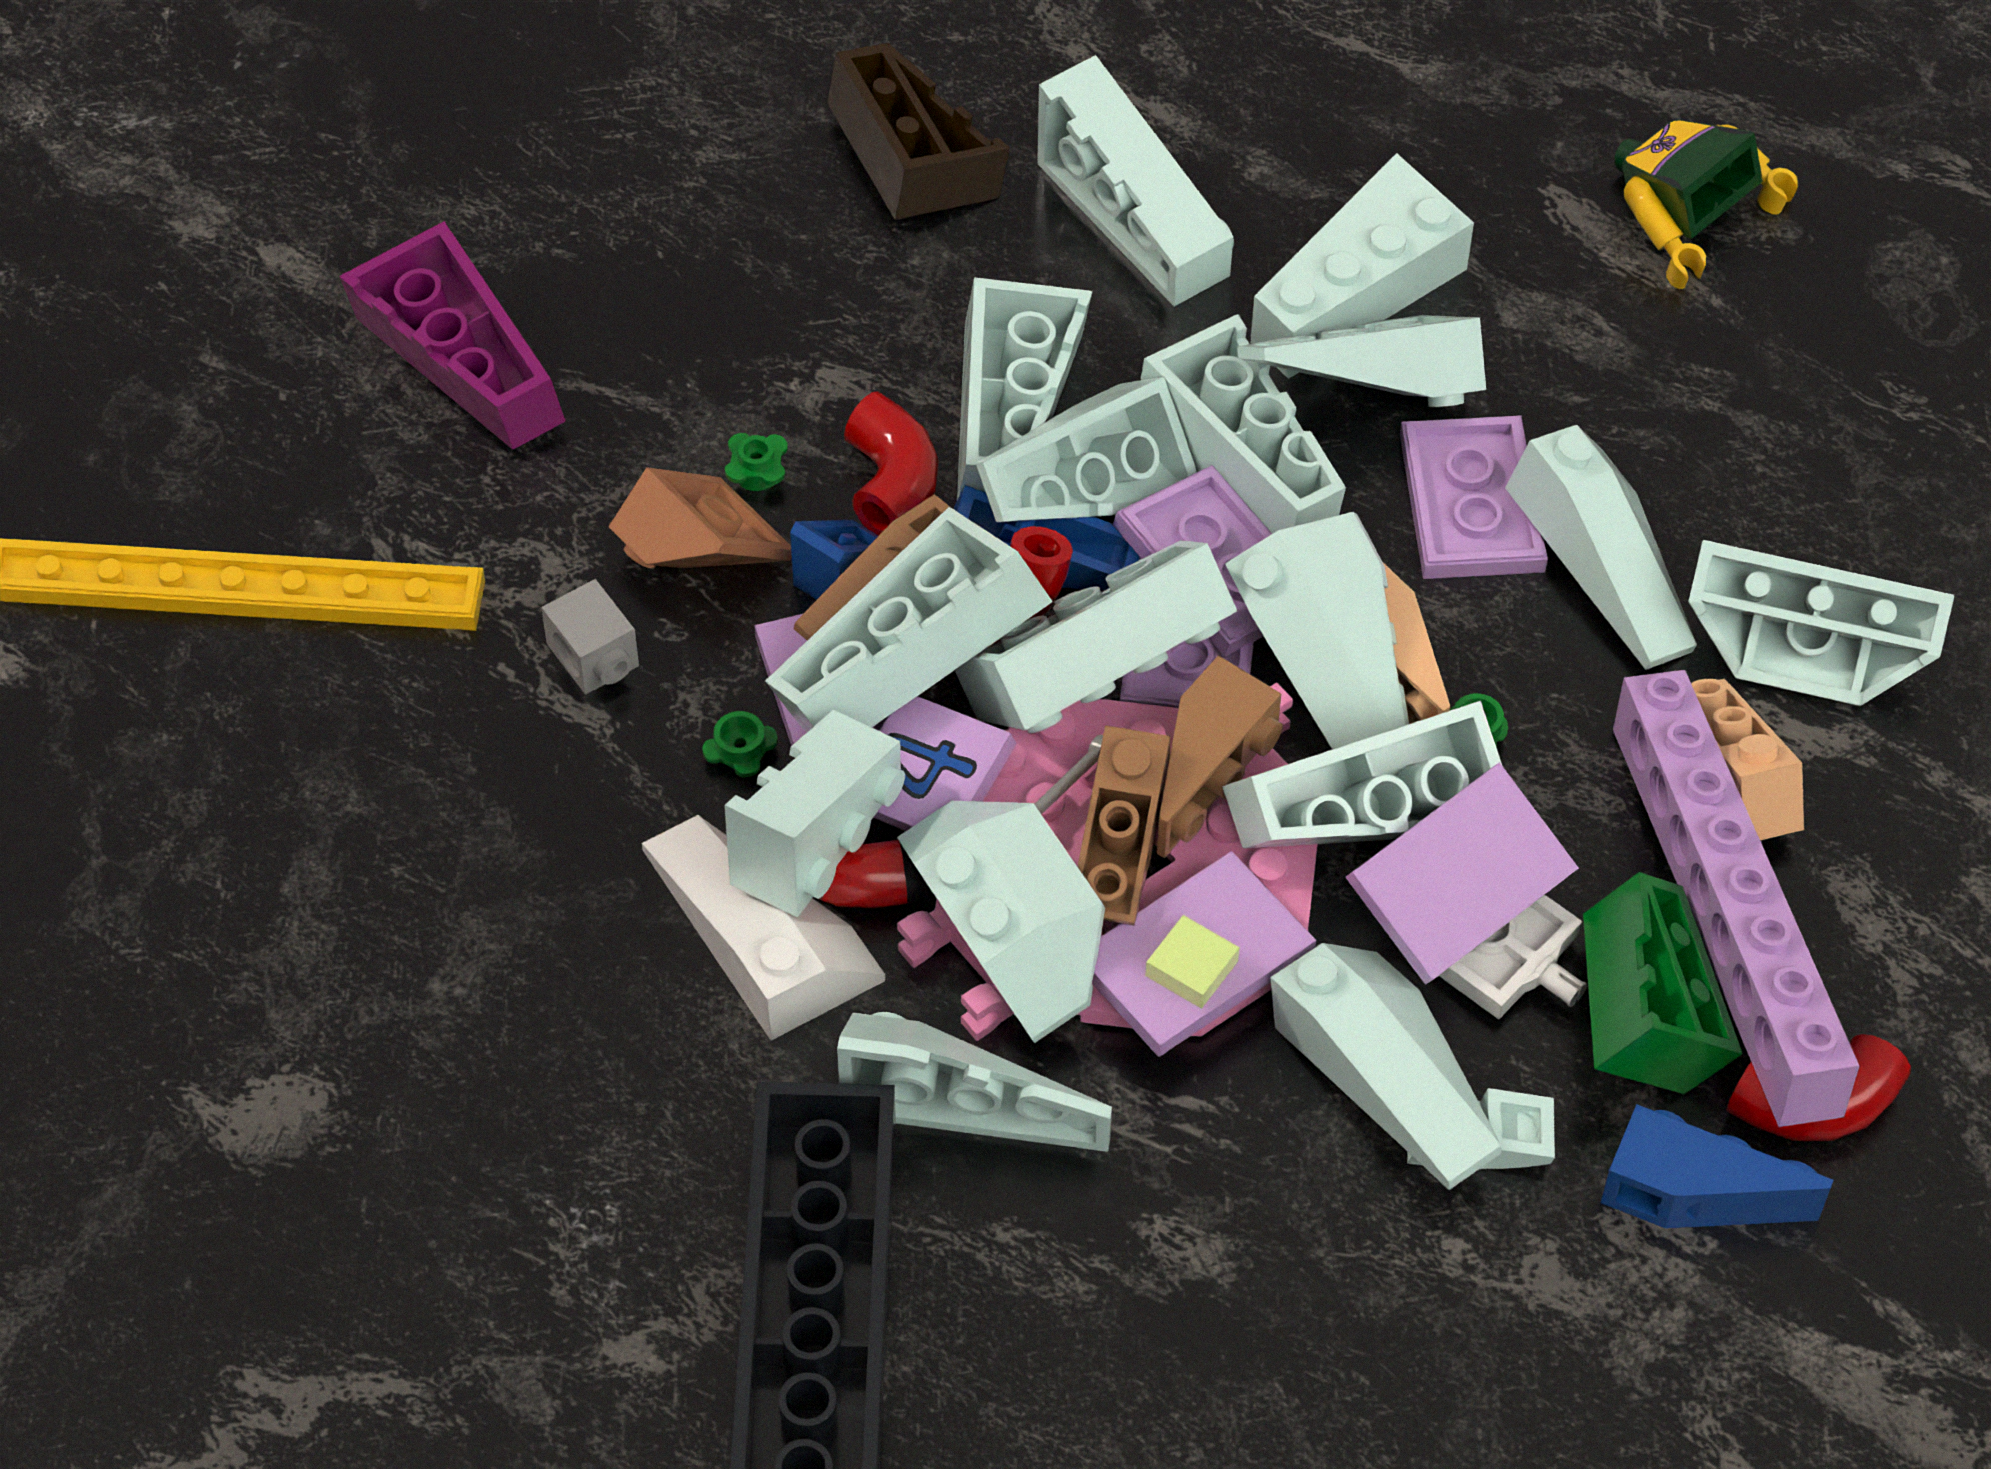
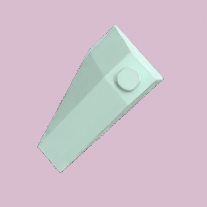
M1164 376L1122 383L1072 406L976 463L996 522L1116 515L1118 511L1197 473Z
M878 1012L873 1015L852 1013L839 1037L837 1047L839 1084L895 1085L896 1123L1108 1152L1111 1130V1106L920 1021L906 1020L902 1016L890 1012Z

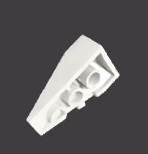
M699 815L642 843L643 852L771 1041L885 982V973L852 926L815 899H811L797 918L730 885L727 836Z

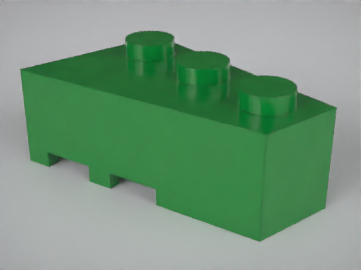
M1638 872L1583 913L1594 1069L1686 1094L1743 1054L1683 886Z

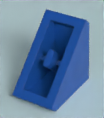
M854 520L795 521L790 532L793 585L817 600L878 535Z

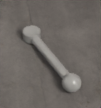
M1103 735L1096 736L1089 745L1088 753L1034 803L1041 814L1098 762Z

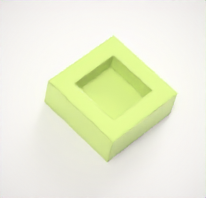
M1183 915L1147 960L1145 976L1202 1009L1237 964L1240 947Z

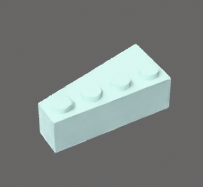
M1095 55L1039 84L1038 165L1160 293L1175 307L1228 278L1231 272L1232 248L1234 247V239L1229 227L1222 219L1218 218L1098 57Z
M1396 153L1254 296L1250 343L1296 336H1315L1318 339L1317 332L1355 329L1356 325L1384 321L1467 270L1474 222ZM1277 367L1288 379L1299 373Z
M974 277L964 332L957 500L965 485L986 492L976 466L977 462L1053 418L1082 338L1093 291Z
M1238 314L1144 358L1141 380L1165 377L1197 472L1213 465L1272 534L1281 529L1339 515L1346 487L1312 432L1303 431L1296 420V406L1287 392L1280 393L1268 375L1269 365L1238 359L1237 346L1249 344L1245 338L1247 328Z
M948 507L769 676L765 682L806 732L832 710L872 728L1053 601L1018 551L951 507Z
M1180 540L1108 575L1106 581L1109 589L1101 592L1099 587H1089L1078 592L1074 591L1054 601L1053 610L1055 615L1049 618L1037 616L1024 621L1001 637V641L988 646L955 669L977 719L1027 730L1028 733L1045 730L1063 718L1061 710L1079 700L1081 703L1093 702L1111 693L1116 688L1114 680L1132 670L1134 673H1143L1163 664L1169 658L1166 652L1184 641L1186 644H1193L1216 634L1221 629L1218 622L1237 612V609L1208 543Z
M1481 701L1233 782L1222 786L1243 849L1397 839L1499 762L1501 763Z

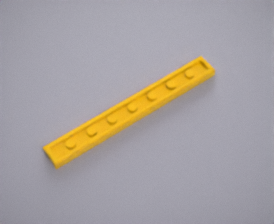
M0 538V601L476 631L485 584L483 568Z

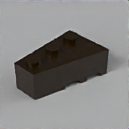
M889 43L836 52L827 104L895 220L1000 197L1010 151L1008 145L998 137L991 141L971 124L972 114L961 105L955 109L949 106L935 93L936 83Z

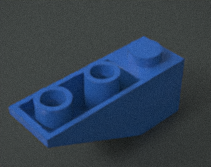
M1636 1104L1609 1169L1600 1203L1663 1228L1819 1221L1833 1179L1817 1174L1813 1168L1795 1160L1783 1161L1752 1149L1745 1141L1730 1135L1718 1136L1689 1125L1672 1112L1665 1110L1653 1111Z

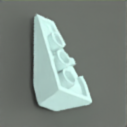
M1420 315L1356 325L1355 329L1317 332L1318 339L1315 336H1296L1237 346L1238 359L1401 395L1427 397L1429 407L1463 404V393L1486 390L1480 317Z
M1578 425L1530 440L1505 487L1508 493L1645 670L1692 653L1697 643L1636 491L1605 452Z
M1350 512L1278 530L1225 563L1252 618L1332 750L1409 724L1404 687L1398 680L1393 645L1397 644L1394 624L1389 621L1384 588H1388L1385 566L1356 513Z
M1322 943L1270 977L1275 1028L1448 1190L1501 1154V1144L1420 990L1379 953Z

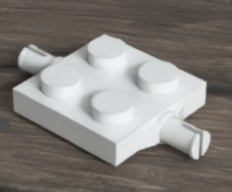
M1543 895L1439 976L1497 1019H1500L1525 992L1539 985L1544 986L1566 1002L1569 1007L1575 1005L1576 1000L1578 1001L1584 994L1587 983L1582 982L1557 964L1559 956L1579 936L1582 921L1552 899Z

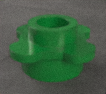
M738 433L729 439L728 449L732 453L731 462L725 466V475L729 481L739 484L747 490L763 491L784 479L785 469L781 465V459L788 451V443L785 438L777 434L766 438L760 435L749 436L746 433Z
M745 711L731 712L721 717L716 723L714 739H709L703 744V756L709 763L721 762L734 768L736 774L740 777H751L760 771V760L766 751L772 750L777 746V732L770 726H764L762 721L752 713ZM745 743L746 746L743 748H737L735 747V744Z

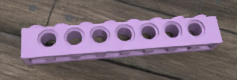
M1685 670L1624 677L1613 732L1677 884L1684 888L1710 964L1778 1127L1843 1118L1859 1064Z

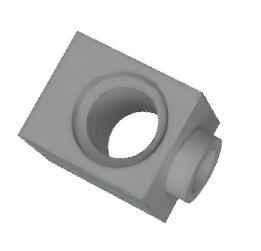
M596 579L541 607L547 645L585 695L604 684L608 685L620 681L629 671L639 666L635 629Z

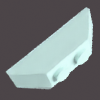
M1703 540L1688 602L1736 679L1861 706L1941 656L1954 595Z
M950 801L897 837L1034 1043L1090 1006L1093 991L1092 979L1098 958L1105 906L1034 803Z

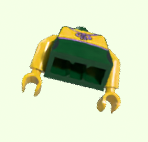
M1678 119L1670 121L1645 142L1626 139L1618 146L1615 154V166L1617 170L1624 173L1626 183L1624 189L1625 200L1658 251L1665 248L1671 257L1666 277L1675 288L1684 289L1687 284L1688 273L1683 265L1690 267L1698 278H1701L1706 265L1704 250L1692 243L1683 244L1679 239L1682 235L1692 239L1760 183L1763 186L1757 196L1760 207L1770 214L1777 215L1781 213L1786 202H1791L1798 188L1797 176L1788 169L1776 168L1771 170L1766 165L1770 159L1757 148L1754 132L1740 130L1731 125H1710Z

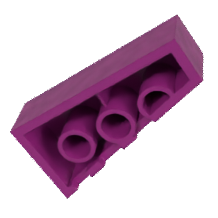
M445 222L424 231L339 276L356 319L511 449L525 444L566 421L551 378Z

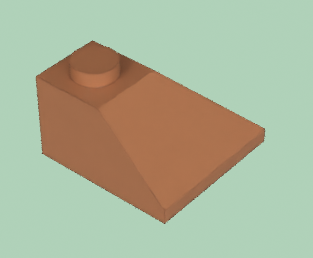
M646 468L609 525V528L626 544L624 547L626 554L638 564L651 569L656 566L693 568L790 561L792 558L791 545L721 477Z

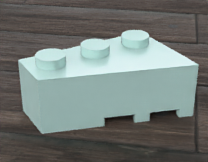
M835 710L828 713L791 746L789 755L795 759L785 768L779 771L768 766L758 775L757 784L762 786V788L750 799L745 800L735 795L725 804L730 885L797 918L813 897L819 899L827 892L834 879L838 863L848 851L855 852L861 847L869 832L872 818L882 805L889 807L894 803L905 780V773L901 770L900 741Z

